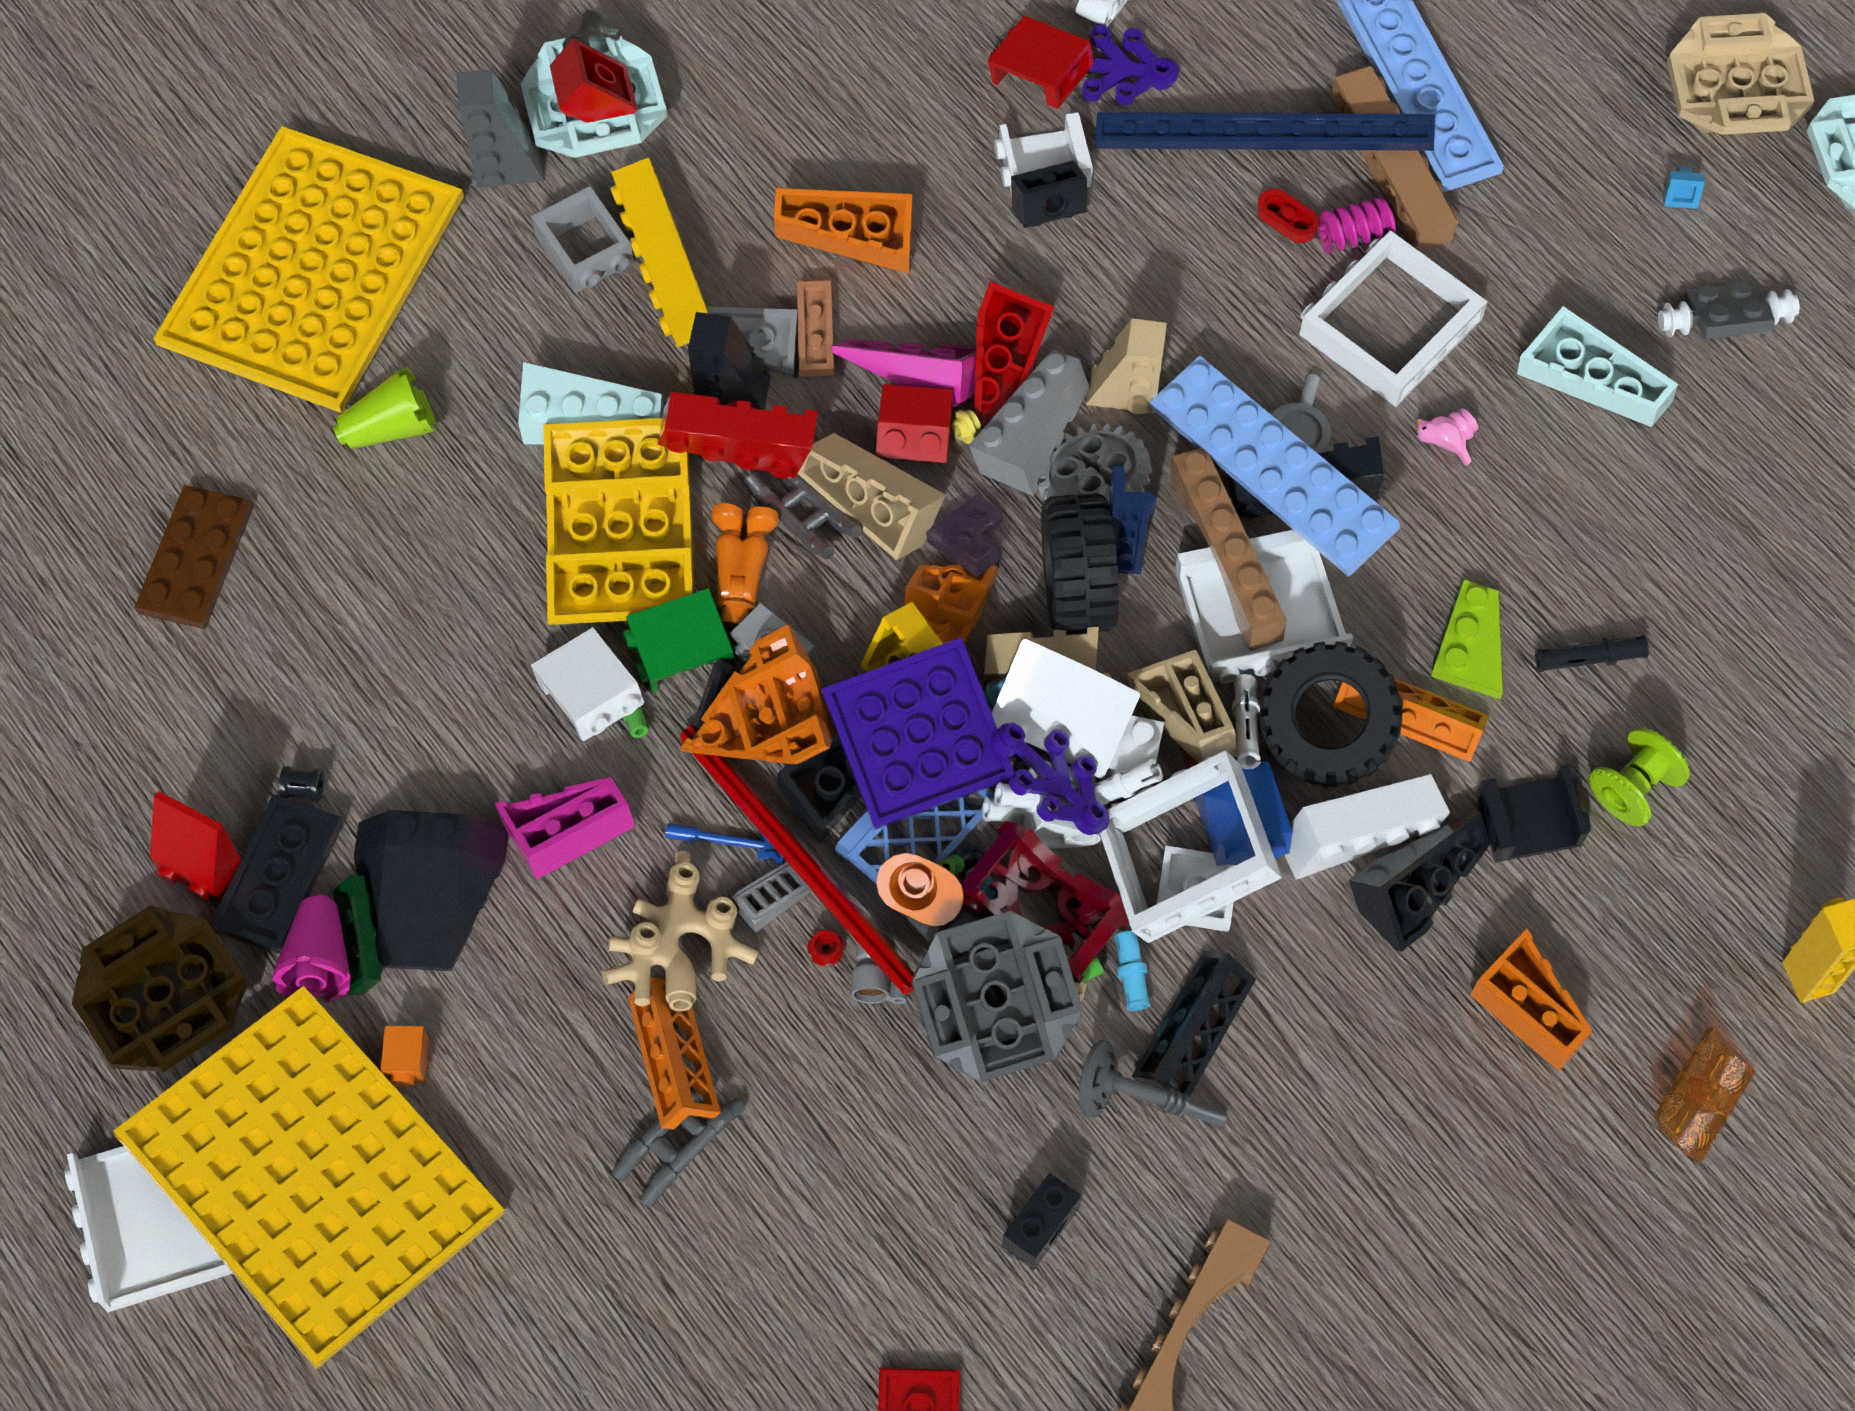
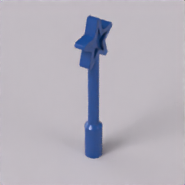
M668 823L666 827L665 838L690 842L702 840L760 849L757 853L759 860L773 858L777 867L781 866L784 862V858L762 833L761 837L763 840L704 832L699 831L697 827Z

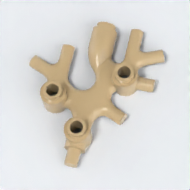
M678 851L675 853V865L670 868V875L665 890L666 896L669 899L667 904L658 907L644 900H637L633 913L647 918L652 923L643 922L636 925L631 931L630 938L609 936L608 951L627 953L631 961L621 966L603 970L602 976L606 985L624 980L633 981L635 984V1004L646 1006L650 1004L651 967L660 965L666 970V1001L669 1003V1007L675 1011H686L696 1001V974L690 959L678 946V939L681 935L693 932L702 935L708 940L712 950L711 978L715 981H723L727 978L728 958L736 957L754 965L759 951L738 942L732 936L731 932L737 916V908L732 900L727 897H718L708 904L705 911L695 906L693 899L700 880V874L696 867L690 863V854L686 851Z

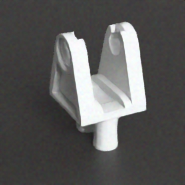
M1068 767L1071 785L1078 792L1077 778L1072 774L1071 767ZM1032 768L1028 770L1034 778L1042 779ZM1092 775L1091 778L1094 785L1097 783L1096 776ZM999 782L995 789L994 799L986 797L983 802L982 817L984 821L1005 822L1006 820L1031 827L1049 849L1088 847L1097 844L1101 840L1100 834L1086 835L1080 832L1072 821L1055 819L1052 822H1047L1041 819L1037 814L1036 806L1046 795L1027 793L1020 796L1011 790L1009 784Z

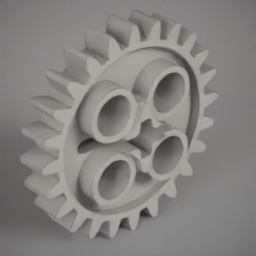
M1092 424L1090 432L1085 433L1079 427L1077 430L1078 436L1072 437L1068 433L1064 434L1066 442L1064 444L1061 443L1060 446H1055V452H1052L1050 456L1051 464L1046 473H1041L1038 479V489L1044 501L1052 496L1099 493L1105 496L1109 503L1113 466H1124V492L1145 493L1142 485L1150 484L1148 474L1152 473L1151 460L1142 439L1136 440L1133 431L1125 434L1123 427L1119 426L1112 432L1109 424H1106L1102 431H1098L1096 425Z

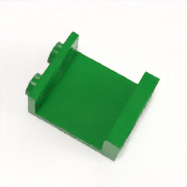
M709 588L626 616L628 629L622 631L629 651L636 649L640 660L634 663L641 683L648 682L652 693L659 691L657 681L720 659L734 665L733 650Z

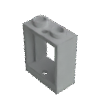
M591 186L531 216L536 238L574 293L592 288L600 280L614 273H620L634 263L631 243ZM596 217L614 242V245L574 265L556 237Z

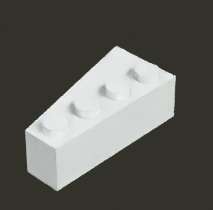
M1432 774L1306 806L1300 810L1290 824L1293 833L1290 852L1285 857L1297 880L1383 848L1400 844L1408 839L1417 836L1423 837L1441 828L1440 824L1449 815L1450 811Z

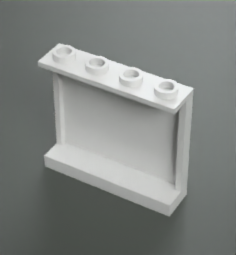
M1294 530L1249 539L1286 617L1284 640L1253 651H1249L1238 628L1223 578L1210 547L1177 555L1175 572L1202 662L1212 683L1219 681L1223 684L1232 683L1236 677L1243 674L1268 675L1277 669L1276 666L1283 659L1287 660L1293 656V651L1301 647L1304 650L1314 647L1313 643L1325 641V645H1334L1338 641L1345 642L1347 646L1351 647L1353 636L1352 633H1345L1320 553Z
M124 1146L82 1159H78L74 1153L67 1154L70 1168L64 1169V1175L69 1190L71 1192L75 1191L77 1204L72 1206V1213L76 1226L83 1228L85 1241L80 1242V1251L85 1265L91 1266L93 1278L88 1280V1289L94 1303L98 1302L107 1312H111L233 1274Z

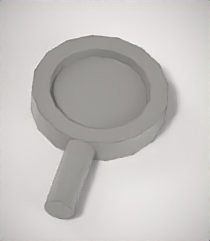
M1308 374L1299 403L1282 405L1273 411L1271 415L1316 453L1326 452L1329 447L1331 427L1327 417L1317 408L1313 407L1320 377L1316 374Z

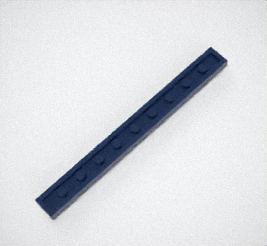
M1097 113L1096 149L1434 151L1435 114Z

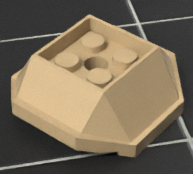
M1766 13L1699 17L1690 31L1670 53L1667 60L1678 117L1691 122L1702 134L1718 133L1726 135L1788 131L1812 108L1814 103V96L1801 45L1788 33L1775 26L1776 22Z

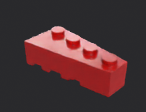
M671 392L664 406L657 445L667 447L670 451L676 453L689 452L701 455L709 461L721 460L734 463L739 468L745 470L758 469L770 472L778 478H795L812 450L818 411L805 409L804 415L787 413V407L773 405L772 411L754 409L751 406V402L737 400V402H732L728 405H720V400L716 397Z

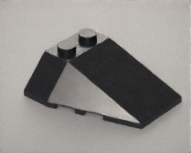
M388 810L359 822L354 862L357 875L364 876L366 890L370 895L369 909L372 925L376 930L375 945L377 957L382 967L452 971L472 931L471 927L480 909H483L495 879L499 877L503 869L507 842L506 830L465 814Z

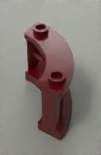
M1005 820L997 830L1000 836L963 882L960 883L964 894L962 908L972 916H978L980 919L1000 914L1005 908L1006 911H1012L1022 916L1018 900V889L1028 893H1038L1048 889L1050 886L1054 887L1059 891L1056 898V910L1059 918L1064 923L1041 927L1061 936L1063 945L1069 946L1071 950L1075 946V939L1071 934L1076 933L1085 940L1072 958L1066 954L1073 980L1080 984L1085 978L1083 972L1119 926L1126 927L1129 923L1122 899L1117 891L1101 886L1080 873L1075 878L1069 875L1068 872L1058 866L1062 860L1040 840L1031 827ZM1012 849L1013 852L1008 868H1005L999 862ZM1032 869L1039 875V881L1029 882L1024 880L1029 877L1027 871ZM991 872L1005 880V885L998 881L989 884L988 888L994 890L997 894L995 900H990L979 889ZM1074 901L1080 905L1079 909H1073L1071 912L1076 918L1072 917L1066 909V902ZM1102 917L1092 932L1086 928Z

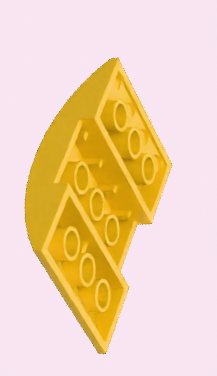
M662 418L543 424L544 483L547 506L548 555H546L548 625L627 621L626 616L694 593L688 452L676 453L670 451L667 447L657 445Z

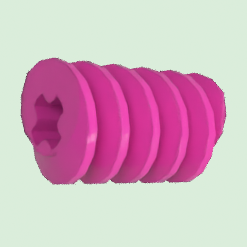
M1381 197L1374 198L1372 202L1368 200L1362 201L1359 205L1350 204L1346 209L1338 207L1333 212L1330 210L1323 211L1319 219V237L1326 254L1332 253V243H1335L1339 251H1344L1345 240L1348 241L1351 248H1355L1358 245V237L1361 238L1364 245L1370 244L1371 233H1373L1375 239L1381 240L1383 238V230L1386 231V234L1390 230L1393 233L1396 232L1395 220L1391 209Z

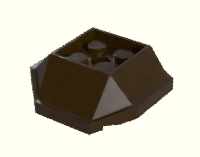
M150 905L82 948L81 967L75 984L72 1005L114 1069L165 1072L232 1028L248 981L205 918L171 912ZM170 990L166 999L158 1002L154 1001L155 996L159 992Z

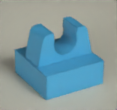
M1678 166L1677 171H1670L1663 196L1664 206L1698 209L1705 184L1704 174L1693 173L1692 167Z

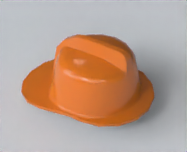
M910 853L896 854L886 860L878 871L876 884L878 893L884 903L923 924L931 926L946 925L954 920L962 910L964 894L962 885L957 877L946 868L926 858Z

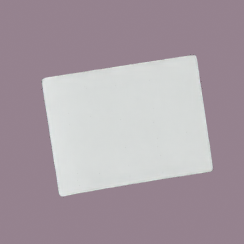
M1024 639L991 714L997 729L1007 723L1018 724L1025 732L1024 741L1046 752L1048 751L1044 746V739L1053 730H1062L1070 740L1068 748L1064 750L1066 761L1072 764L1081 755H1087L1095 761L1097 771L1093 775L1103 779L1135 709L1140 693L1083 664Z

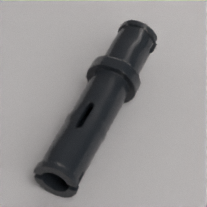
M1645 635L1616 640L1611 636L1604 637L1601 642L1536 649L1535 662L1538 672L1606 663L1607 666L1616 665L1617 661L1648 658L1649 647Z

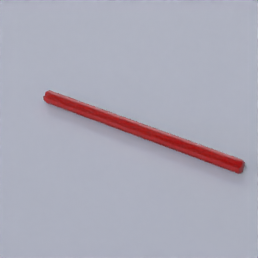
M690 725L681 732L680 738L682 743L687 738L692 740L698 730L693 728V725ZM692 753L904 995L913 992L911 980L915 973L723 756Z

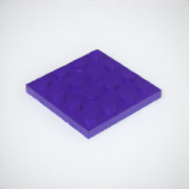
M962 638L822 688L823 697L874 830L995 786L999 782L1003 783L1015 774L1009 757L1000 755L992 746L991 737L997 730V727Z

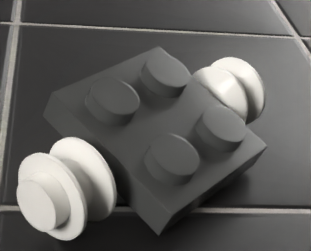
M1735 282L1720 286L1705 285L1699 288L1685 289L1684 301L1679 303L1678 309H1673L1670 303H1665L1663 310L1658 313V325L1660 330L1665 331L1668 337H1672L1677 329H1680L1682 335H1688L1693 324L1698 325L1705 339L1771 332L1781 317H1784L1786 323L1793 322L1794 317L1799 314V300L1796 295L1792 294L1791 290L1785 289L1782 297H1778L1775 291H1769L1763 301L1753 282Z

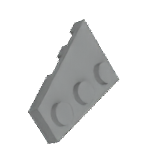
M707 307L709 314L732 317L747 340L746 348L750 353H756L758 356L759 365L794 376L798 325L797 309Z

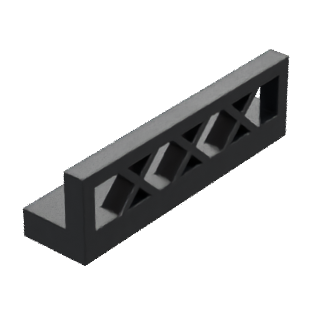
M1203 951L1131 1077L1141 1083L1163 1090L1169 1087L1175 1091L1177 1089L1169 1081L1176 1069L1182 1067L1184 1081L1177 1091L1185 1093L1190 1097L1256 979L1229 953ZM1233 973L1241 981L1234 993L1228 995L1227 980L1230 974ZM1214 1004H1218L1220 1018L1216 1025L1210 1026L1209 1011ZM1200 1035L1202 1049L1197 1057L1192 1058L1191 1043L1195 1036Z

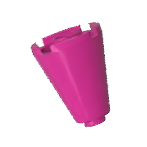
M315 894L301 901L274 968L273 982L275 981L276 990L286 998L304 986L314 998L326 997V1003L344 997L350 989L351 976L338 905L326 895Z

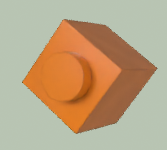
M385 1026L381 1072L393 1086L412 1087L414 1083H425L429 1037L423 1026Z

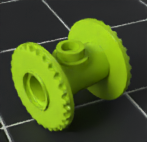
M1645 727L1636 728L1629 733L1627 742L1634 758L1619 773L1609 768L1597 767L1590 773L1588 779L1593 795L1602 804L1603 808L1621 822L1637 827L1645 825L1651 818V809L1644 796L1659 781L1670 786L1680 787L1688 781L1690 776L1689 765L1685 757L1682 756L1681 751L1670 740H1667L1665 736L1654 732L1652 729L1648 730Z

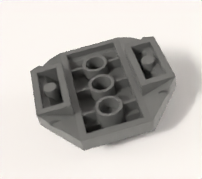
M1006 911L935 933L911 980L933 1056L979 1082L1055 1060L1073 1026L1083 1012L1061 936L1012 911ZM991 985H997L1003 992L1002 1003L994 1008L989 1006L984 998L986 989Z

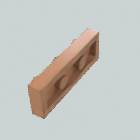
M831 280L797 281L800 377L834 376Z

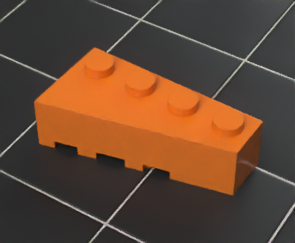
M776 188L774 207L776 238L909 274L912 194Z

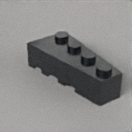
M1379 436L1366 438V445L1349 448L1348 442L1333 444L1334 450L1318 453L1376 502L1384 475ZM1231 476L1229 477L1232 504L1238 516L1257 518L1264 514H1274Z

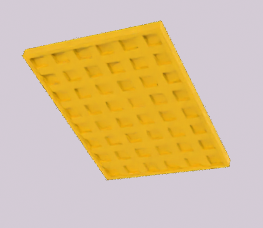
M304 986L113 1130L115 1137L316 1370L504 1215L505 1209Z

